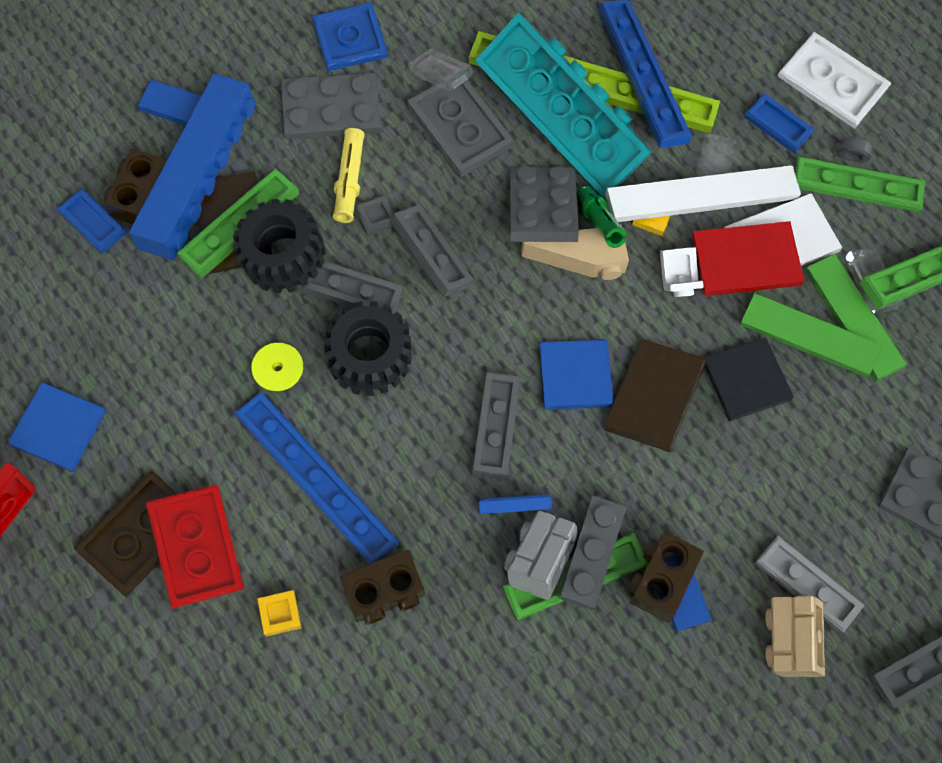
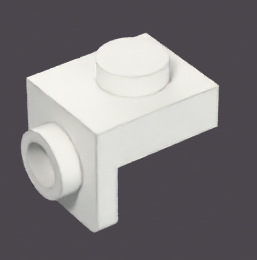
M696 247L660 251L662 280L665 291H674V297L694 295V289L703 288V281L698 280Z

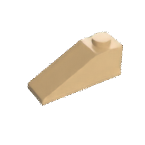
M596 228L579 230L578 242H522L521 246L522 257L589 277L602 276L604 280H613L620 277L626 272L629 262L626 244L624 243L618 248L609 247Z

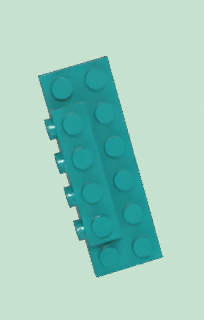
M517 13L476 58L475 62L603 198H606L605 192L607 188L618 187L652 151L632 131L633 128L628 124L632 118L620 106L614 109L606 101L610 97L607 91L598 83L592 86L584 78L588 74L586 69L576 60L570 63L563 56L567 51L565 47L554 37L550 40L543 37L522 14Z

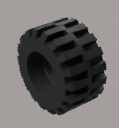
M272 199L271 204L265 205V202L257 204L259 208L255 211L249 209L245 213L247 218L240 219L237 223L239 230L234 231L233 239L236 243L233 244L239 262L250 280L255 285L259 284L260 288L265 291L272 288L274 293H281L282 289H287L289 293L296 291L295 286L301 285L302 288L308 285L307 279L309 277L315 279L319 274L316 268L323 267L325 262L323 255H326L324 240L310 211L307 212L300 203L295 206L293 201L285 199L284 203H280L279 199ZM283 238L295 239L286 251L274 255L265 254L268 247L275 241Z
M363 301L356 302V308L350 309L349 306L342 308V316L340 317L335 314L331 319L332 326L327 325L324 350L328 368H330L334 380L338 378L340 386L345 390L348 386H351L352 393L359 395L360 390L364 389L367 396H374L373 389L380 388L381 394L388 392L389 384H392L395 388L400 384V376L405 377L408 373V364L411 365L412 359L409 327L407 323H403L402 316L398 312L392 315L391 307L386 304L379 308L378 302L370 301V306H363ZM363 336L379 337L389 346L381 357L371 361H363L353 357L348 352V349L355 340Z

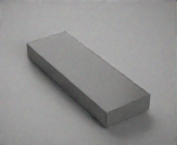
M778 535L755 562L759 568L795 597L813 596L822 601L824 620L841 634L845 632L864 607L863 603Z

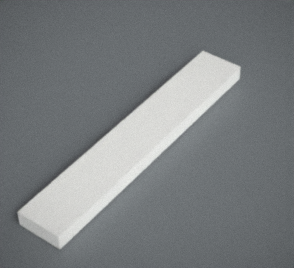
M793 166L607 188L605 192L609 211L617 222L795 200L801 195Z

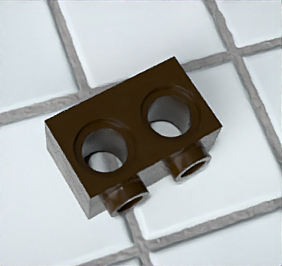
M131 148L127 158L122 159L119 164L118 176L113 186H109L104 195V205L109 215L114 219L133 225L167 160ZM142 173H148L144 177H138ZM129 200H135L130 205H124Z
M665 531L658 541L652 538L643 556L649 562L643 573L638 570L636 571L628 587V590L633 592L629 603L669 623L676 615L704 550ZM665 552L675 554L679 560V566L670 567L666 565L662 559V554ZM647 585H659L664 591V598L660 600L652 598L647 592Z
M409 549L340 575L356 622L364 620L365 625L384 619L386 617L385 612L393 608L399 607L400 611L414 608L420 604L419 598L425 596L424 587ZM401 575L408 577L411 580V585L408 589L397 591L392 588L391 582L395 577ZM363 589H372L377 593L375 601L367 605L359 603L357 595Z

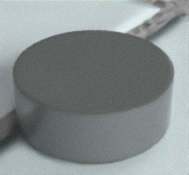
M844 138L840 142L838 155L842 159L856 163H865L870 160L873 146L868 141L860 138Z

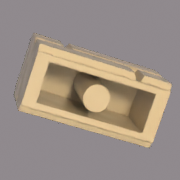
M813 596L771 598V608L766 610V625L768 630L772 631V645H768L766 648V660L768 666L772 667V672L782 677H824L823 602Z

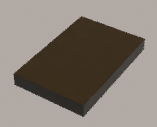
M255 171L215 179V187L210 196L205 195L201 203L202 211L197 221L199 232L203 231L258 184ZM271 245L268 247L265 254L273 255ZM235 251L208 274L242 268Z
M641 339L604 425L605 431L671 452L706 366V358Z
M151 470L73 549L123 596L127 597L160 563L146 502L177 495V493Z

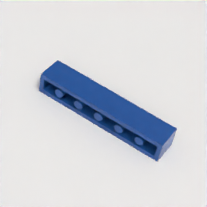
M213 73L129 231L138 250L174 261L177 252L186 245L188 232L192 224L196 223L200 218L202 211L201 203L205 195L210 196L215 187V179L220 169L226 167L229 152L233 144L239 141L246 118L251 117L254 112L255 99L252 96L248 83Z

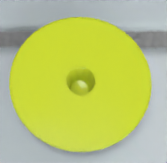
M272 343L264 346L256 353L252 361L254 379L261 387L270 391H283L291 388L299 381L303 373V360L300 353L294 347L285 343ZM277 366L282 368L280 371H275Z

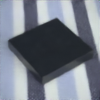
M766 337L704 357L706 358L705 369L729 422L789 402L794 398Z

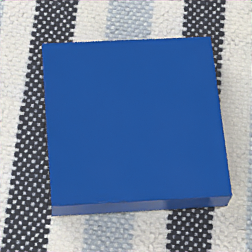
M372 2L312 16L327 71L388 57V51Z
M608 340L540 342L539 351L544 410L605 408L613 406Z
M41 383L8 444L27 454L74 472L106 410L89 401Z

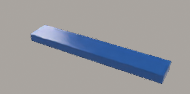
M617 0L600 3L598 8L599 15L658 147L664 148L689 144L692 137L690 130L630 1Z
M262 391L234 413L240 422L369 564L381 560L399 544V541Z

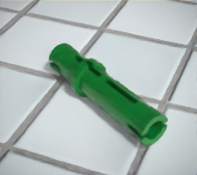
M588 185L581 186L576 191V194L578 196L577 202L582 207L581 210L584 217L588 221L593 222L609 247L618 248L622 246L626 241L624 236H627V234L608 210V204L605 199L598 196L593 187Z

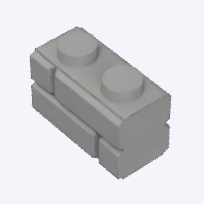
M539 510L536 512L532 522L526 521L524 523L519 538L522 542L517 551L512 549L509 552L504 568L508 573L509 584L513 588L530 592L532 595L548 600L578 541L577 525L574 522L560 517L557 519L554 515Z

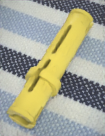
M348 128L344 131L345 136L339 179L334 184L336 200L332 217L341 223L353 221L355 198L360 193L358 176L365 134L358 128Z

